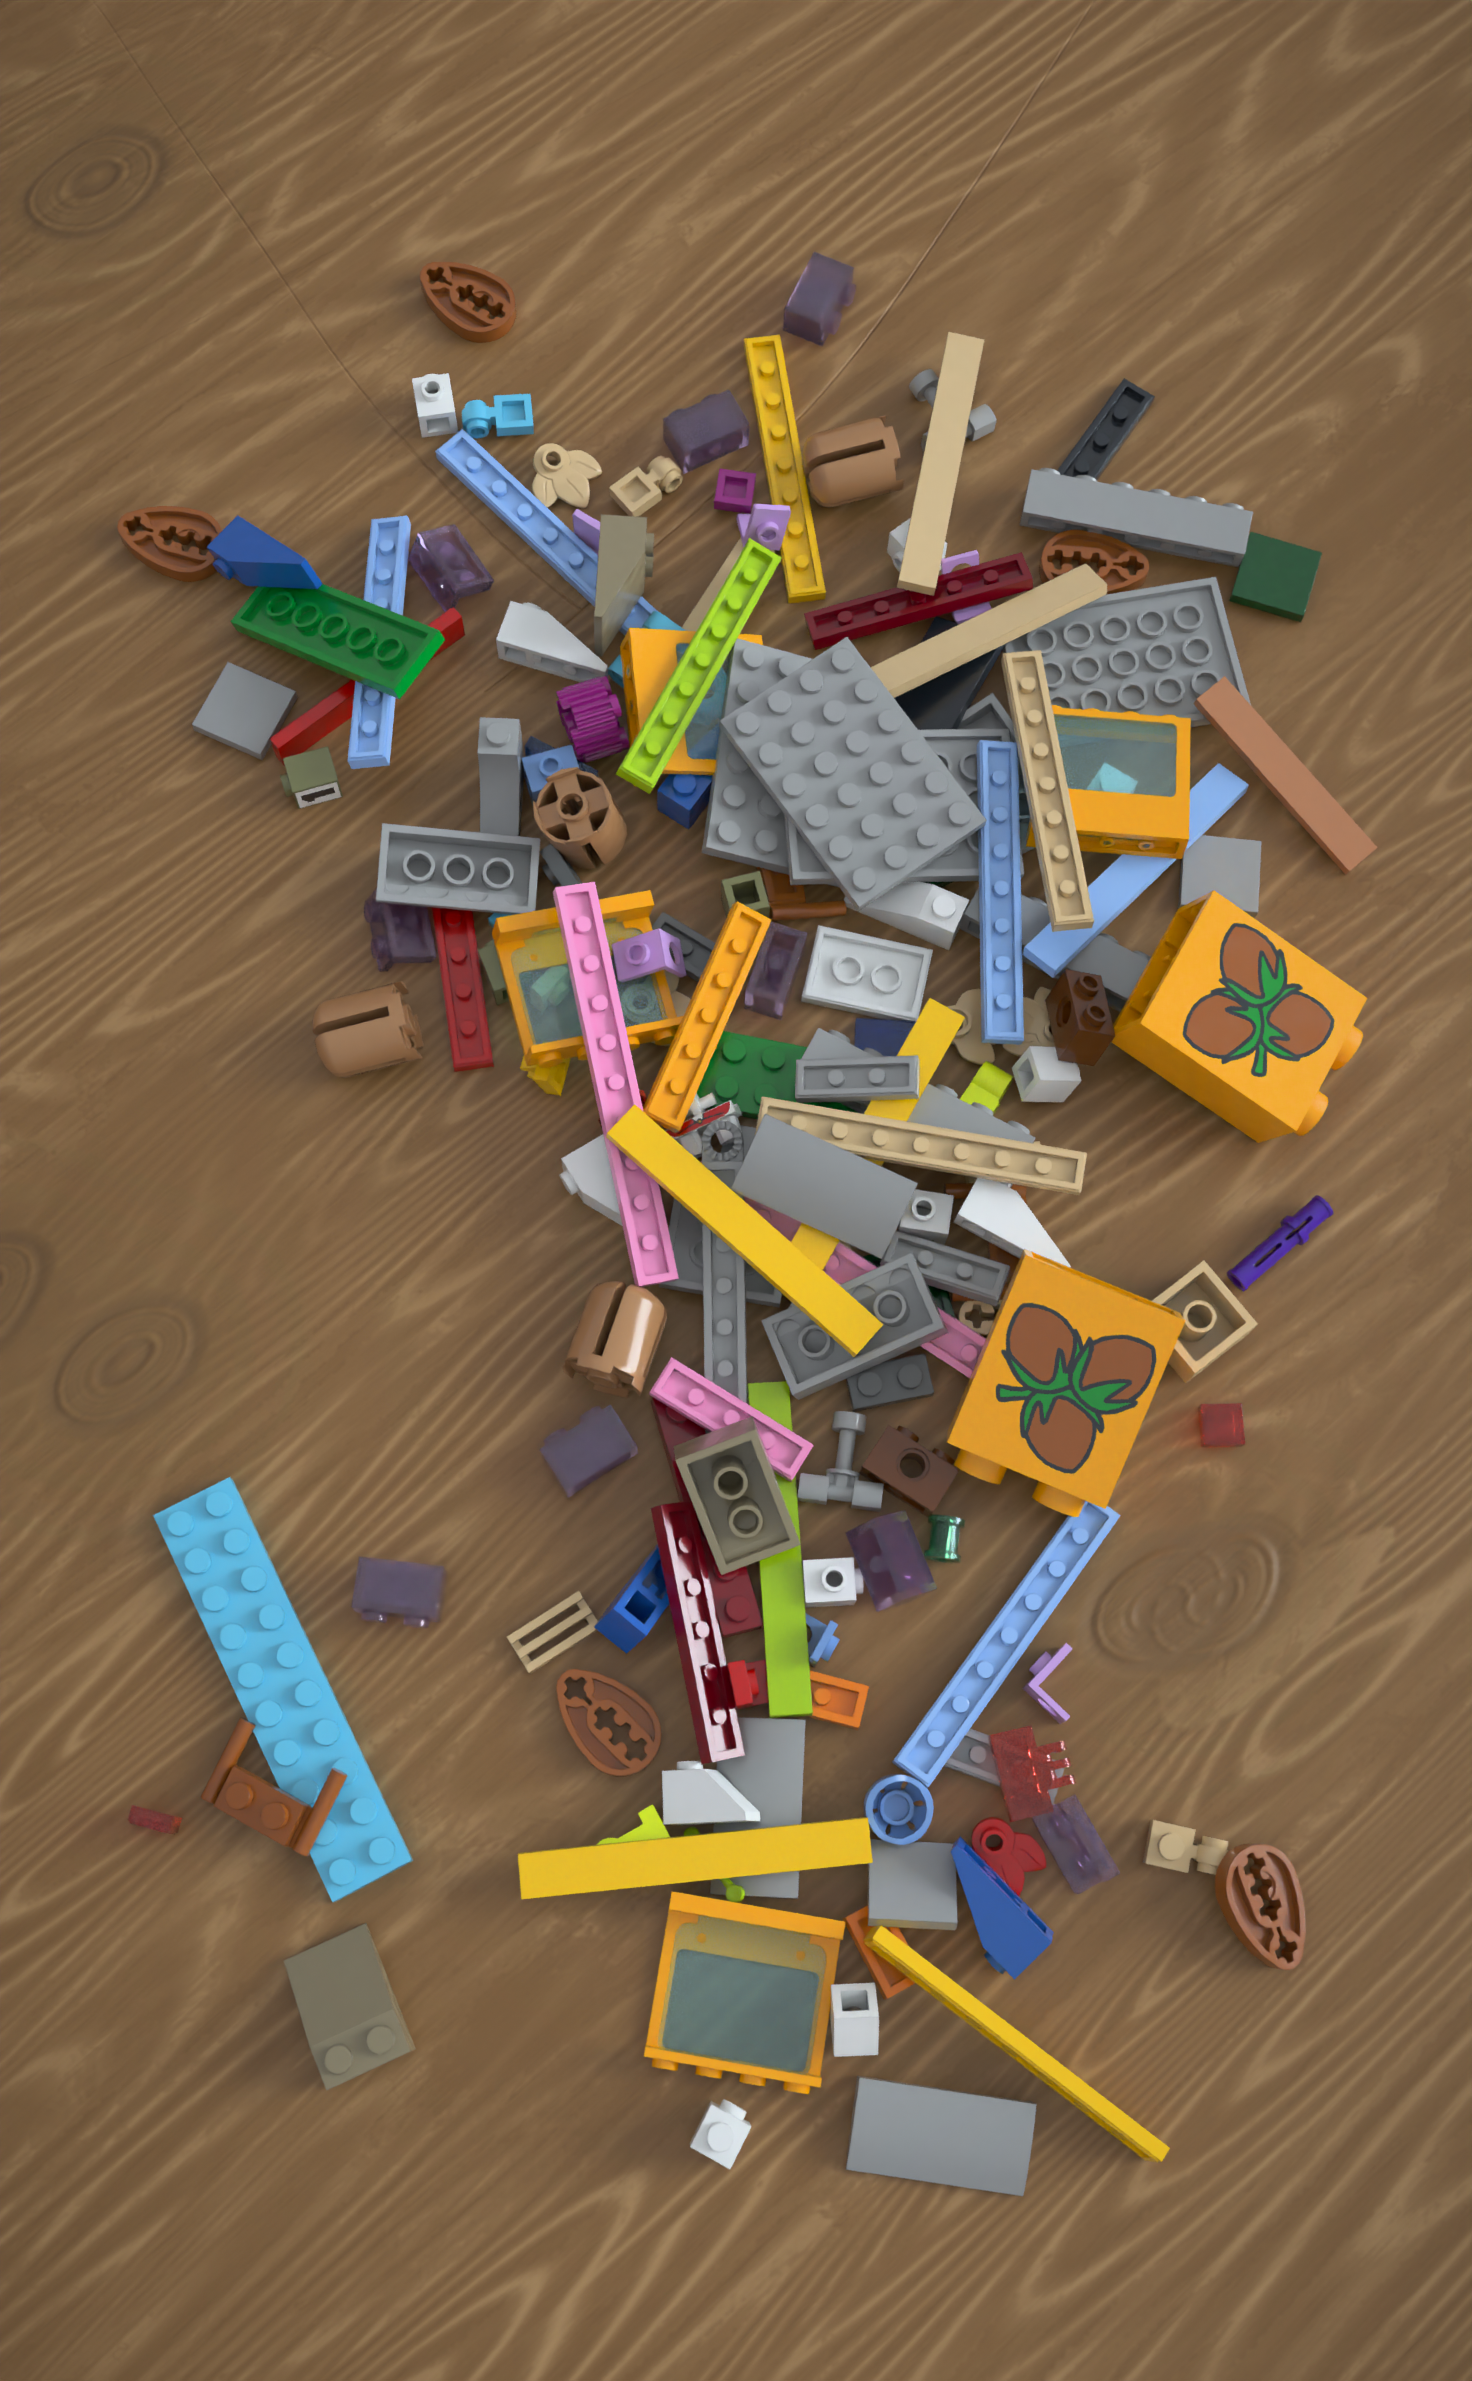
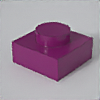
M719 469L714 509L751 514L756 473Z

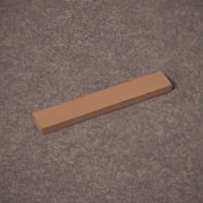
M1225 676L1195 700L1193 704L1345 875L1378 848Z

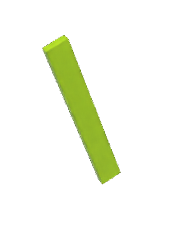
M749 538L617 770L616 775L648 794L651 793L782 557Z
M787 1381L748 1383L749 1405L792 1431L790 1390ZM774 1472L800 1541L796 1475L792 1482ZM801 1545L759 1561L769 1718L812 1716L813 1714Z

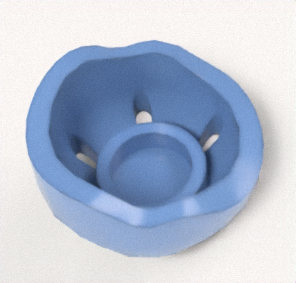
M903 1774L884 1776L875 1781L865 1795L864 1816L868 1817L871 1830L884 1841L897 1845L910 1844L921 1838L931 1823L934 1809L932 1796L923 1783ZM904 1781L907 1782L904 1789L901 1790L902 1783ZM919 1800L923 1802L920 1806L913 1804V1802ZM908 1821L914 1825V1829L911 1830L908 1827ZM890 1824V1833L886 1834V1827Z

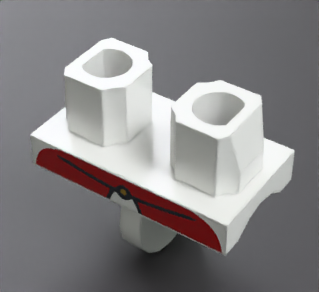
M696 1093L686 1115V1118L694 1115V1117L683 1122L680 1131L677 1133L668 1129L665 1131L698 1159L702 1157L701 1134L713 1122L729 1121L735 1124L741 1131L737 1117L742 1116L738 1104L728 1101L705 1111L706 1108L717 1104L716 1098L713 1093L699 1098ZM719 1130L715 1132L721 1145L724 1146L734 1142V1137L730 1131Z

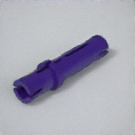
M1316 1195L1295 1215L1286 1216L1281 1220L1280 1228L1258 1245L1233 1269L1227 1272L1230 1281L1239 1290H1247L1255 1280L1273 1267L1276 1262L1297 1244H1305L1309 1240V1234L1334 1214L1331 1206L1321 1196ZM1306 1221L1299 1229H1297L1287 1239H1285V1237L1289 1235L1293 1230H1295L1298 1226H1300L1302 1222ZM1275 1247V1249L1269 1255H1267L1262 1261H1260L1256 1266H1254V1264L1257 1261H1259L1264 1255H1266L1272 1248Z

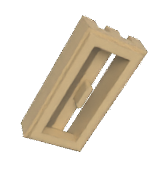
M578 1591L516 1630L507 1638L525 1668L531 1674L598 1631L594 1628L598 1621ZM575 1605L579 1607L580 1610L528 1644L521 1645L520 1640ZM586 1618L589 1625L531 1661L528 1654Z

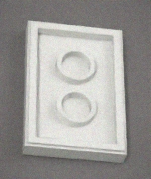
M818 925L801 1002L914 1026L919 1017L933 950Z

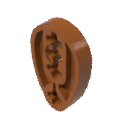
M431 262L426 264L420 271L421 289L428 305L435 315L460 337L471 342L487 343L500 339L513 327L516 319L515 296L510 285L501 277L484 269L457 262ZM442 278L443 283L439 282L438 280ZM432 279L436 282L434 284H431L430 280ZM473 296V302L467 298ZM460 297L464 298L465 300L461 302ZM485 304L488 306V311L485 309H480L478 312L475 311V305L480 308ZM501 313L503 318L497 317V315ZM490 314L496 317L493 320H491Z
M157 506L127 512L119 519L117 529L123 544L138 560L158 573L183 582H195L206 579L217 571L213 566V562L216 559L210 551H207L206 555H202L200 549L206 550L207 546L222 531L219 523L208 513L186 507ZM138 526H142L143 532L137 531L134 536L130 535L129 530L135 531ZM173 536H177L179 542L172 541L170 546L166 545L164 540H171ZM191 540L195 541L197 547H190L188 551H184L182 544L189 545Z
M1073 529L1060 532L1047 542L1042 552L1039 574L1044 584L1073 570L1072 560H1078L1079 566L1085 563L1089 566L1090 562L1097 563V568L1099 569L1095 573L1107 583V594H1113L1141 587L1146 580L1150 566L1146 556L1127 543L1104 534ZM1053 559L1060 560L1061 569H1054ZM1127 565L1134 566L1136 575H1129V571L1126 569Z
M571 1669L560 1676L557 1681L556 1691L561 1715L577 1747L596 1769L610 1776L626 1777L637 1774L650 1765L656 1757L661 1744L660 1721L650 1704L622 1683L600 1673ZM581 1678L585 1680L586 1684L583 1690L586 1693V1697L592 1702V1705H588L583 1698L580 1700L577 1696L572 1697L570 1700L566 1698L565 1695L568 1692V1688L565 1683L569 1679L578 1682ZM599 1709L604 1712L613 1709L616 1712L613 1717L615 1724L619 1727L628 1724L632 1728L628 1733L630 1739L635 1743L641 1739L647 1743L643 1749L647 1755L646 1758L642 1761L637 1757L631 1761L626 1759L625 1755L628 1753L627 1746L622 1742L613 1745L610 1742L613 1733L608 1727L605 1726L601 1730L595 1727L598 1722L595 1713Z
M1247 1843L1234 1847L1221 1860L1215 1876L1216 1898L1224 1917L1240 1942L1265 1965L1282 1970L1294 1969L1303 1957L1306 1934L1302 1891L1294 1866L1282 1851L1270 1845ZM1247 1858H1253L1254 1865L1249 1868L1250 1873H1245L1243 1869L1248 1864ZM1254 1879H1261L1262 1885L1257 1889L1258 1894H1252L1250 1887L1255 1884ZM1262 1899L1269 1900L1270 1906L1265 1909L1266 1915H1261L1259 1908L1264 1905ZM1279 1941L1285 1942L1286 1945L1281 1951L1282 1957L1276 1956L1275 1950L1280 1947Z

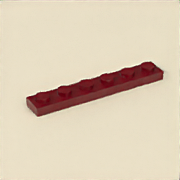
M1022 552L939 575L934 596L896 587L804 613L805 623L814 649L818 650L835 645L846 637L849 640H854L1033 589V577Z
M652 1397L651 1406L680 1502L691 1501L675 1461L674 1446L705 1435V1429ZM697 1516L721 1639L761 1629L763 1621L746 1566L723 1575L720 1574Z
M692 1501L652 1507L651 1513L701 1765L744 1756L745 1753L695 1508Z

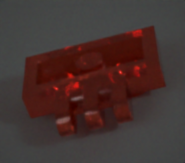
M1031 1725L988 1736L1009 1822L1054 1812L1048 1790L1076 1784L1074 1775H1064L1057 1778L1055 1770L1071 1767L1070 1758L1052 1761L1051 1753H1060L1067 1749L1065 1740L1037 1747Z

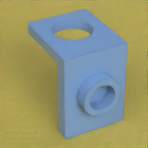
M572 745L521 758L524 779L532 805L534 801L536 803L539 792L547 784V777L561 769L579 768Z
M806 1614V1624L812 1633L811 1640L808 1643L809 1665L815 1668L820 1658L828 1662L840 1639L833 1636V1633L838 1624L830 1621L827 1626Z

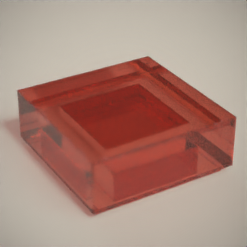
M1242 1403L1201 1404L1198 1407L1201 1447H1242L1245 1445Z
M132 1805L128 1821L134 1825L175 1835L179 1831L182 1818Z

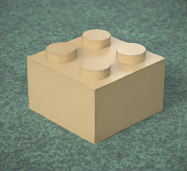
M1202 1261L1152 1300L1155 1303L1179 1312L1186 1320L1168 1361L1185 1383L1237 1344L1258 1325L1205 1261Z

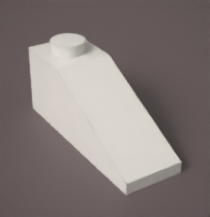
M510 601L496 638L499 659L578 682L603 676L608 678V665L547 611L532 603L520 604Z
M903 882L859 912L949 950L960 928L969 899L934 884ZM845 896L844 901L846 903V907L857 911L855 907L852 905V903L849 901V899Z
M602 1134L561 1158L564 1172L559 1174L570 1195L578 1193L583 1203L623 1226L605 1139Z
M977 1178L953 1223L1018 1258L1021 1257L1023 1249H1027L1071 1267L1018 1192L1010 1188L1011 1183Z

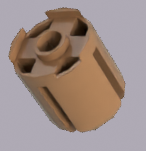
M886 415L813 433L806 439L802 452V466L805 477L810 479V482L807 484L810 495L820 506L834 508L903 489L904 479L896 481L895 468L898 466L897 459L901 458L893 426L884 427Z
M578 767L561 769L547 777V784L539 792L536 803L535 801L533 802L534 818L549 843L573 867L581 869L596 868L591 848L588 845L589 842L604 865L612 861L624 846L627 826L623 820L624 815L603 780L592 773L581 771Z
M398 981L325 1000L316 1007L312 1020L313 1033L318 1035L315 1039V1045L321 1061L332 1074L348 1078L423 1058L416 1050L417 1048L424 1047L422 1032L417 1014L413 1015L410 1006L405 1004L402 995L409 993L404 982Z
M619 1281L597 1284L589 1292L562 1367L563 1372L572 1379L575 1372L581 1374L589 1381L595 1383L594 1390L627 1398L629 1391L635 1390L640 1397L667 1322L666 1308L654 1294L634 1284L629 1285L627 1289L626 1284Z

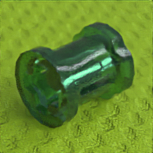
M929 1515L928 1523L931 1524L929 1547L927 1550H924L923 1558L941 1563H960L961 1556L957 1554L960 1529L965 1527V1520L948 1515Z

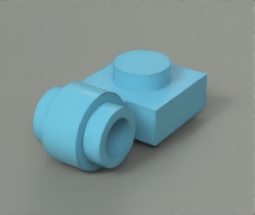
M530 393L493 396L494 407L487 406L481 400H472L465 404V408L461 412L463 429L472 438L487 436L492 425H496L497 436L534 434Z

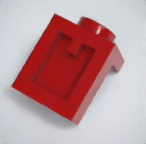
M765 1659L745 1663V1660L727 1663L736 1710L768 1704Z

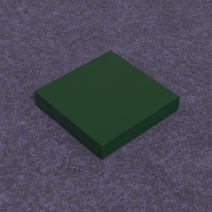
M1250 532L1246 552L1240 563L1229 601L1301 622L1306 611L1322 552Z

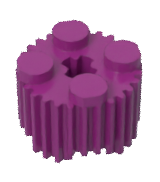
M607 676L593 678L556 691L558 698L556 704L562 725L565 726L570 743H574L572 746L578 764L582 762L588 763L630 748L625 729L620 727L618 720L619 717H622L621 707L616 694L612 695Z

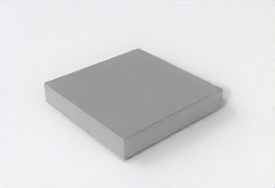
M227 662L192 726L196 732L263 760L271 746V737L279 732L298 698L297 693L283 685Z
M1201 835L1184 852L1181 859L1178 909L1215 890L1255 918L1258 914L1261 841Z
M870 1839L873 1863H868V1926L882 1925L883 1927L956 1930L958 1923L956 1865L951 1854L953 1844L912 1842L906 1845H897L884 1840Z

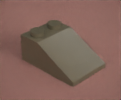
M601 514L594 611V646L596 656H603L644 593L645 577L653 576L654 533H647V517Z
M753 1416L674 1446L675 1461L721 1575L801 1545Z
M367 1923L284 1960L307 2040L326 2091L416 2049Z

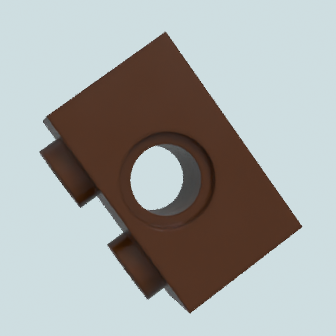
M1065 969L1045 999L1057 1057L1060 1061L1095 1066L1115 1037L1101 975Z
M888 1425L862 1465L859 1474L874 1483L884 1484V1490L930 1518L958 1474L959 1469L953 1466L955 1461L943 1451L934 1448L931 1452L918 1444L919 1437L902 1426H898L895 1429ZM905 1459H914L921 1465L922 1474L916 1478L907 1477L901 1471L900 1463Z

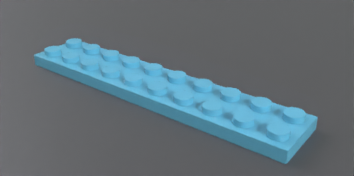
M229 1477L153 1515L248 1721L256 1725L253 1732L279 1788L313 1807L332 1768H336L348 1775L310 1851V1855L332 1902H337L412 1862L413 1859L233 1479Z

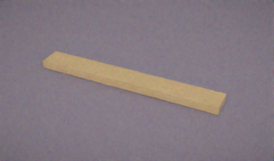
M948 332L897 588L934 596L984 339Z
M1085 563L872 666L871 669L893 698L1106 595L1107 583Z
M1041 650L1003 653L1001 664L1052 932L1092 928L1094 918Z
M761 1097L756 1132L764 1115L767 1114L861 1158L1079 1195L1082 1190L1087 1157L1086 1152Z

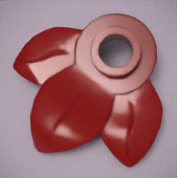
M996 1817L985 1818L974 1827L971 1834V1848L1018 1896L1023 1889L1024 1872L1039 1871L1046 1868V1858L1038 1842L1029 1834L1013 1832L1010 1825L1003 1819ZM992 1834L999 1835L1001 1837L1000 1844L996 1847L987 1846L986 1839Z

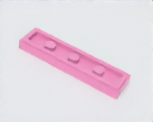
M672 1357L649 1392V1395L709 1432L753 1416L773 1471L792 1482L813 1447L812 1443Z

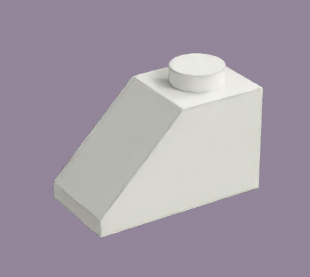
M701 1761L677 1762V1770L662 1771L663 1825L760 1821V1812L718 1770L703 1769Z

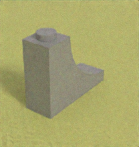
M480 717L477 752L480 776V833L520 836L524 785L521 758L525 757L520 719Z

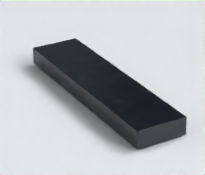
M1124 378L1057 470L1060 472V475L1070 477L1087 475L1098 480L1153 404L1155 396Z

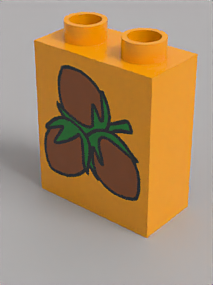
M1213 890L1177 910L1113 1025L1115 1037L1112 1043L1258 1143L1290 1133L1303 1136L1318 1123L1327 1108L1328 1097L1322 1094L1319 1089L1330 1068L1338 1070L1352 1058L1361 1044L1363 1032L1356 1028L1354 1023L1367 998Z
M1023 1249L948 1429L947 1443L961 1448L954 1465L974 1477L994 1484H1001L1007 1468L1035 1479L1038 1483L1032 1498L1055 1511L1072 1517H1079L1085 1501L1106 1509L1186 1320L1175 1310Z

